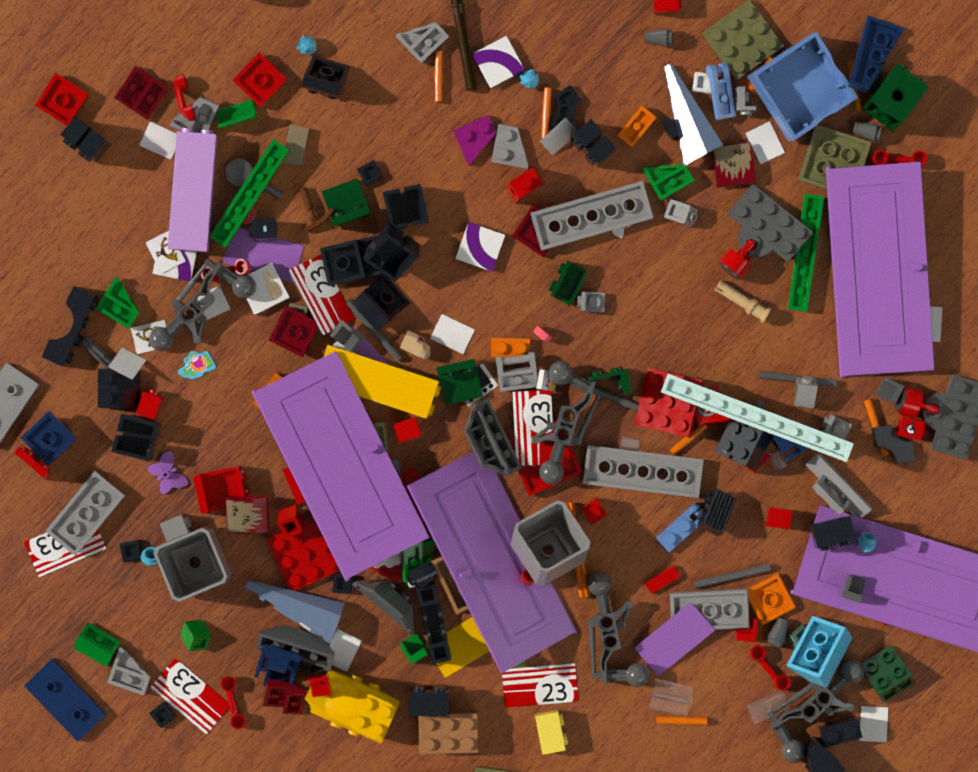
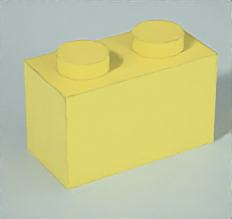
M558 710L535 714L542 755L565 751V745H568L566 733L562 734L561 726L565 725L563 714H558Z

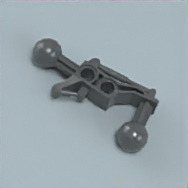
M206 259L194 278L188 282L178 297L173 300L172 306L177 316L166 327H157L152 330L149 335L150 345L157 351L169 349L174 341L173 335L185 324L193 333V341L197 344L201 342L203 325L207 320L203 312L215 300L210 291L211 280L215 274L231 284L233 293L241 299L250 298L255 294L257 290L255 280L249 275H236L222 265L223 260L221 259L217 263ZM207 266L211 269L205 274L201 288L183 303L182 300L194 286L198 277ZM203 295L207 297L208 302L200 303L198 297ZM191 309L194 315L186 316L184 310ZM196 319L200 322V325H199L198 328H197V321H196Z
M557 361L550 366V380L556 385H566L568 383L585 393L582 399L573 406H561L557 422L547 423V427L531 438V442L534 444L542 441L554 442L550 459L541 465L539 471L543 482L550 485L557 484L562 480L564 469L560 463L565 446L581 444V439L591 420L592 413L600 396L603 394L602 391L595 388V381L589 382L574 374L571 365L565 361ZM592 394L596 395L577 436H573L580 412L590 403ZM566 411L573 413V419L570 422L566 421L563 417ZM549 429L554 430L553 433L545 435ZM561 429L566 430L568 434L566 440H561L558 437V432Z
M602 571L594 572L587 580V587L592 594L596 595L599 613L588 620L592 659L591 677L603 679V684H607V681H628L633 687H643L650 680V670L644 664L634 663L628 669H607V661L612 652L621 648L618 629L626 626V619L629 616L630 609L633 607V602L628 600L621 608L611 611L607 593L611 589L612 581L606 573ZM623 614L622 620L616 621ZM609 617L613 623L611 626H604L602 619ZM596 626H599L603 645L599 662L601 672H596ZM613 636L617 642L615 645H608L606 638Z
M857 659L844 661L840 668V675L827 688L810 682L808 686L791 696L789 700L768 712V716L772 721L769 727L771 730L774 729L782 742L781 753L787 762L794 764L801 762L806 755V748L800 740L792 738L784 722L791 718H804L809 723H812L824 711L830 716L835 712L853 711L854 705L852 703L842 702L834 695L847 683H857L864 677L865 669L862 662ZM812 689L815 690L798 707L784 710L780 715L775 716L776 712L788 704L793 703ZM824 692L828 693V700L820 702L819 695ZM830 705H834V706H839V707H838V708H835V709H831L829 706H830ZM813 706V714L805 715V708Z

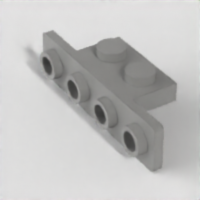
M817 453L806 463V466L818 478L812 488L838 515L847 508L854 516L862 518L872 510V507L820 453Z

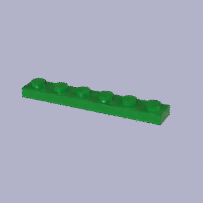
M274 139L271 141L209 236L211 239L227 248L290 152L288 148Z
M805 193L803 197L800 222L809 228L813 234L795 254L787 306L789 310L807 312L824 196Z

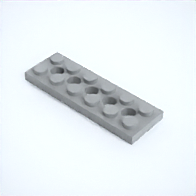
M643 181L530 213L541 251L653 219ZM626 200L634 202L633 210L628 211L624 208ZM606 206H614L616 209L615 215L608 216L605 213ZM593 210L597 213L595 221L587 219L586 214L588 211ZM570 216L578 218L579 223L577 226L572 227L568 224ZM550 222H558L560 224L559 231L552 232L549 229Z
M587 445L583 484L699 498L704 459ZM602 461H607L610 464L609 471L601 472L599 464ZM623 463L629 466V472L626 475H622L618 471V467ZM646 466L649 473L646 477L638 475L639 467ZM661 468L666 469L668 472L667 478L663 480L657 477V471ZM679 471L687 473V479L684 482H679L676 479V474Z

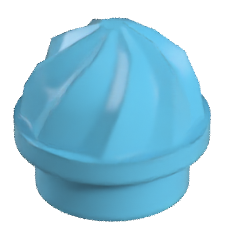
M303 35L297 45V50L301 51V54L310 55L316 51V42L311 36L306 37Z
M534 69L528 70L520 75V83L527 89H534L539 83V75L535 73Z
M863 532L857 540L858 548L863 552H871L877 545L876 536Z
M148 547L142 552L141 560L145 565L153 567L158 564L153 554L156 548Z

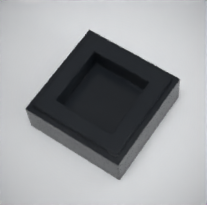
M671 118L664 120L662 124L669 139L676 138L678 133Z
M374 160L357 168L365 186L383 178Z
M140 540L119 543L123 562L141 559Z
M334 573L332 593L351 595L354 576L350 577L349 581H345L342 573Z
M166 701L149 713L160 728L177 716Z

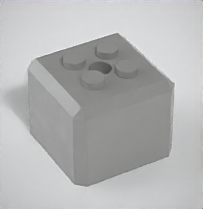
M557 500L516 523L510 545L536 585L544 586L583 564L591 542L566 504ZM550 547L553 550V554L546 555L542 549Z
M208 526L156 547L153 553L172 599L178 602L228 581L231 576L230 568L213 528ZM196 556L201 560L199 567L191 566L190 559Z

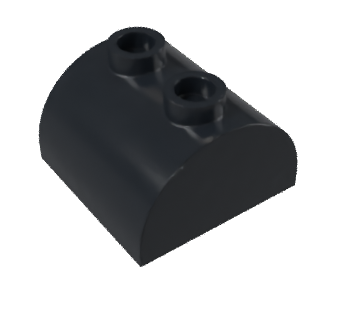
M312 56L304 74L302 88L307 89L312 94H326L329 99L341 98L350 66Z
M814 737L807 742L805 747L807 764L805 767L809 772H844L846 770Z

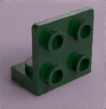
M357 178L322 191L328 211L331 208L335 209L331 216L334 228L371 215Z
M474 359L436 367L445 405L483 396Z
M622 366L610 369L611 373L604 374L603 370L592 372V377H588L590 382L619 376V379L616 380L618 391H622L623 394L632 392L627 369L623 370Z
M891 645L862 663L865 669L864 675L875 689L882 703L887 702L916 683L912 673Z

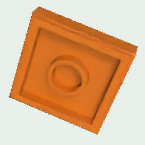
M779 573L748 588V601L762 626L797 608Z

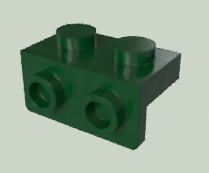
M567 261L566 264H561L557 272L560 274L558 281L553 280L548 291L552 292L551 297L571 306L588 271Z

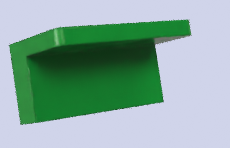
M253 100L217 110L215 113L220 130L258 119Z
M87 623L79 634L74 649L107 667L121 641Z

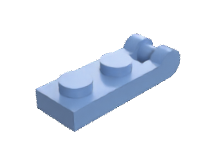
M720 63L718 66L708 65L706 73L710 82L715 120L735 117L736 113L727 63Z
M697 502L692 504L656 537L668 552L673 550L698 527L699 520L693 521L689 517L692 513L698 516L701 511L700 505Z

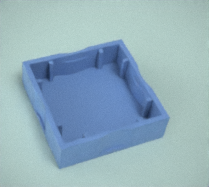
M817 32L809 34L747 76L788 142L794 141L815 127L822 119L836 113L858 98L854 90L848 87L849 82L836 67L830 52Z

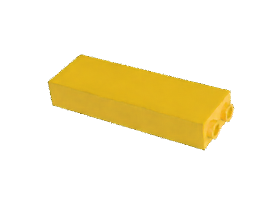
M327 345L324 357L335 351L337 352L358 396L426 419L428 415L432 416L435 405L432 404L434 396L438 397L441 386L438 385L439 381Z

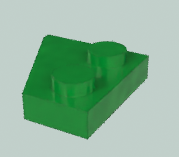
M683 164L642 168L643 173L660 201L695 181L687 167Z
M115 277L96 309L130 329L140 312L120 279Z
M433 538L426 539L401 552L403 581L405 583H409L407 579L409 570L424 563H431L433 558L431 555L436 545Z

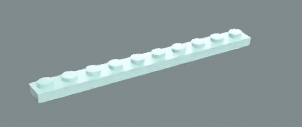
M670 374L667 375L661 390L664 394L847 462L853 447L851 442Z

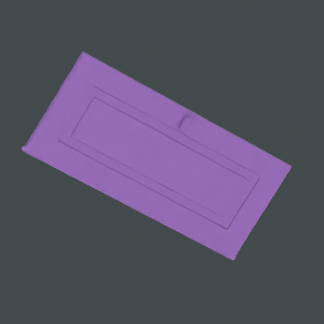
M921 162L835 169L826 167L840 377L934 370Z
M336 351L257 391L252 390V394L345 581H349L350 577L429 538Z
M474 452L407 486L501 673L513 668L572 633L574 635L577 633L552 581L544 586L536 585L535 582L533 585L528 586L522 582L521 574L526 568L510 545L515 525L521 519L497 472L481 467Z
M819 505L814 524L843 516H850L856 539L852 540L850 545L841 547L839 544L832 545L833 549L820 551V548L814 547L812 535L810 534L794 589L790 591L791 594L978 652V554L844 512L838 515L831 508ZM863 532L871 533L877 538V545L871 552H863L858 548L857 540ZM847 574L866 580L861 603L840 596Z

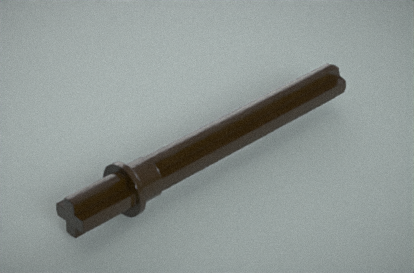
M451 0L452 5L450 8L453 10L466 90L475 91L478 89L464 12L465 3H463V0Z

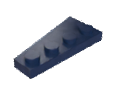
M871 16L866 18L848 87L864 93L869 90L903 32V27Z

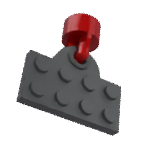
M752 184L727 213L728 216L742 226L738 235L740 249L737 253L729 249L719 260V265L736 280H742L752 268L748 263L752 257L761 259L773 251L788 263L813 232Z
M951 374L946 392L930 394L926 399H923V392L921 390L904 386L895 404V411L897 414L913 419L920 413L925 425L934 430L929 449L967 460L978 425V382Z

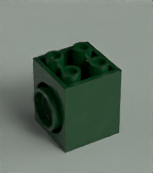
M897 63L882 80L862 110L894 132L903 124L929 86L926 85V82L921 77H915L911 74L906 66Z

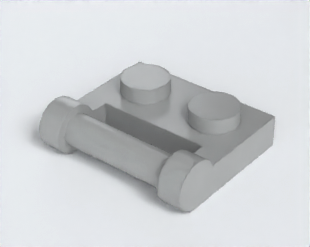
M528 352L527 355L501 358V356L495 357L500 392L537 387L538 377L534 352ZM530 362V367L503 370L504 365Z

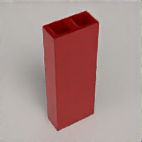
M673 565L647 581L645 585L650 593L653 594L679 578L680 575Z

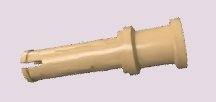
M720 280L714 290L744 308L746 314H752L760 319L761 323L764 322L771 311L770 307H764L758 303L757 299L748 298L722 280Z

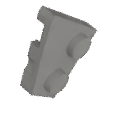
M436 22L412 29L411 31L398 33L395 36L421 64L449 38L448 34Z
M201 96L191 104L196 113L197 120L190 122L180 113L169 125L181 131L182 128L194 129V133H201V130H209L219 103Z
M498 124L491 163L528 170L529 166L517 127Z
M119 647L107 683L144 696L151 676L123 647Z

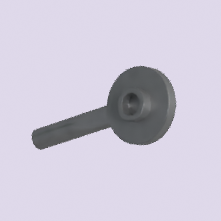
M243 159L231 161L226 168L228 181L235 186H243L253 170L252 166ZM269 184L264 190L279 200L284 194Z

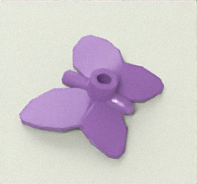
M171 451L164 453L159 463L152 464L147 468L151 474L158 476V481H161L159 486L162 494L169 492L172 487L182 488L189 483L187 478L180 473L173 474L177 471V468H172L174 456Z

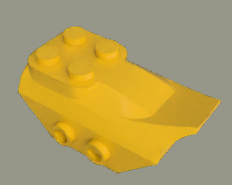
M333 670L327 672L330 676L331 696L312 697L310 686L305 697L311 708L310 713L331 721L330 725L341 729V727L348 729V733L356 737L362 735L377 743H382L400 703L399 700L380 690L381 687L375 683L370 682V684L362 682L363 678L352 674V676Z

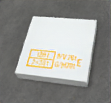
M273 263L248 274L257 284L255 294L247 298L254 315L290 298Z

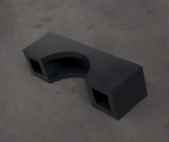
M73 286L65 303L73 314L72 328L62 338L49 339L42 358L62 367L71 364L74 358L72 352L75 346L78 347L82 340L80 334L83 328L86 329L89 325L90 318L88 317L90 312H94L98 305L96 300L98 296Z
M436 582L428 583L416 588L425 624L432 664L451 661L452 656Z

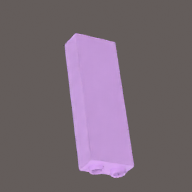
M182 128V132L177 131L168 249L197 252L209 251L218 138L211 130H201V133H194V129Z

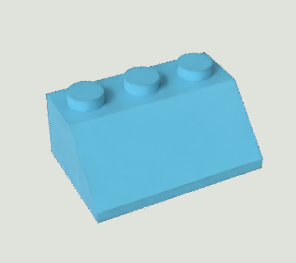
M812 616L786 666L808 681L827 688L853 637L846 627Z

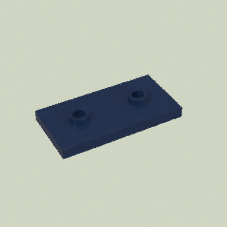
M53 658L24 685L77 742L106 715L101 707Z

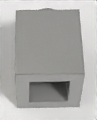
M809 376L797 377L793 398L795 406L814 408L818 388L816 379Z
M184 514L160 523L167 542L191 532V522L188 516L185 517Z

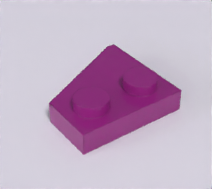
M489 115L453 130L468 165L472 164L496 134Z

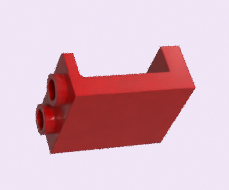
M241 466L193 476L201 514L226 509L225 498L228 495L247 497L250 494L249 488H245L244 481L247 480L245 469H241Z

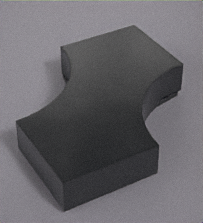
M569 85L554 96L558 111L556 117L550 123L553 129L565 118L568 119L575 129L577 128L573 114L575 107L581 99Z
M892 425L871 428L874 447L887 450L895 464L915 461L913 443L900 439L893 431Z

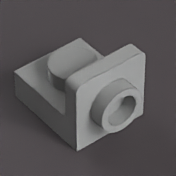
M745 87L735 88V112H740L741 116L752 115V112L757 110V106H745V103L749 101L748 92H745Z
M670 199L664 218L691 227L697 219V209L691 205Z
M581 292V296L577 297V307H581V312H604L605 293Z
M830 414L829 417L826 416L821 427L823 428L822 432L845 440L852 424Z

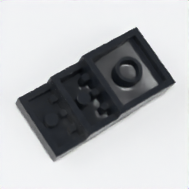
M378 235L320 248L328 286L383 275L381 273L383 258L379 270L364 261L366 248Z

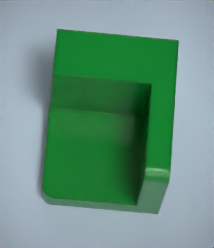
M203 620L185 621L180 633V637L188 652L206 650L211 638Z
M416 633L399 643L411 665L428 655L427 649Z

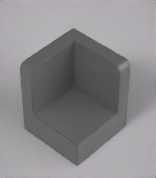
M342 320L330 334L332 338L352 353L364 339L361 334Z
M883 378L875 395L892 404H896L904 386L889 378Z
M847 574L840 596L861 603L866 580Z

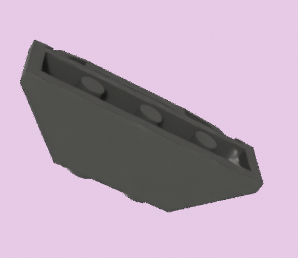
M487 398L474 404L464 433L480 466L507 476L521 469L522 466L489 399Z
M390 579L355 580L352 584L410 635L414 633L413 604L410 602L412 598L404 591L402 593L395 589L397 585Z
M286 625L260 630L256 646L259 651H262L264 644L301 655L298 671L309 675L331 671L335 653L322 636Z

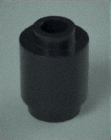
M424 563L409 570L407 579L411 586L419 588L434 581L438 574L432 563Z

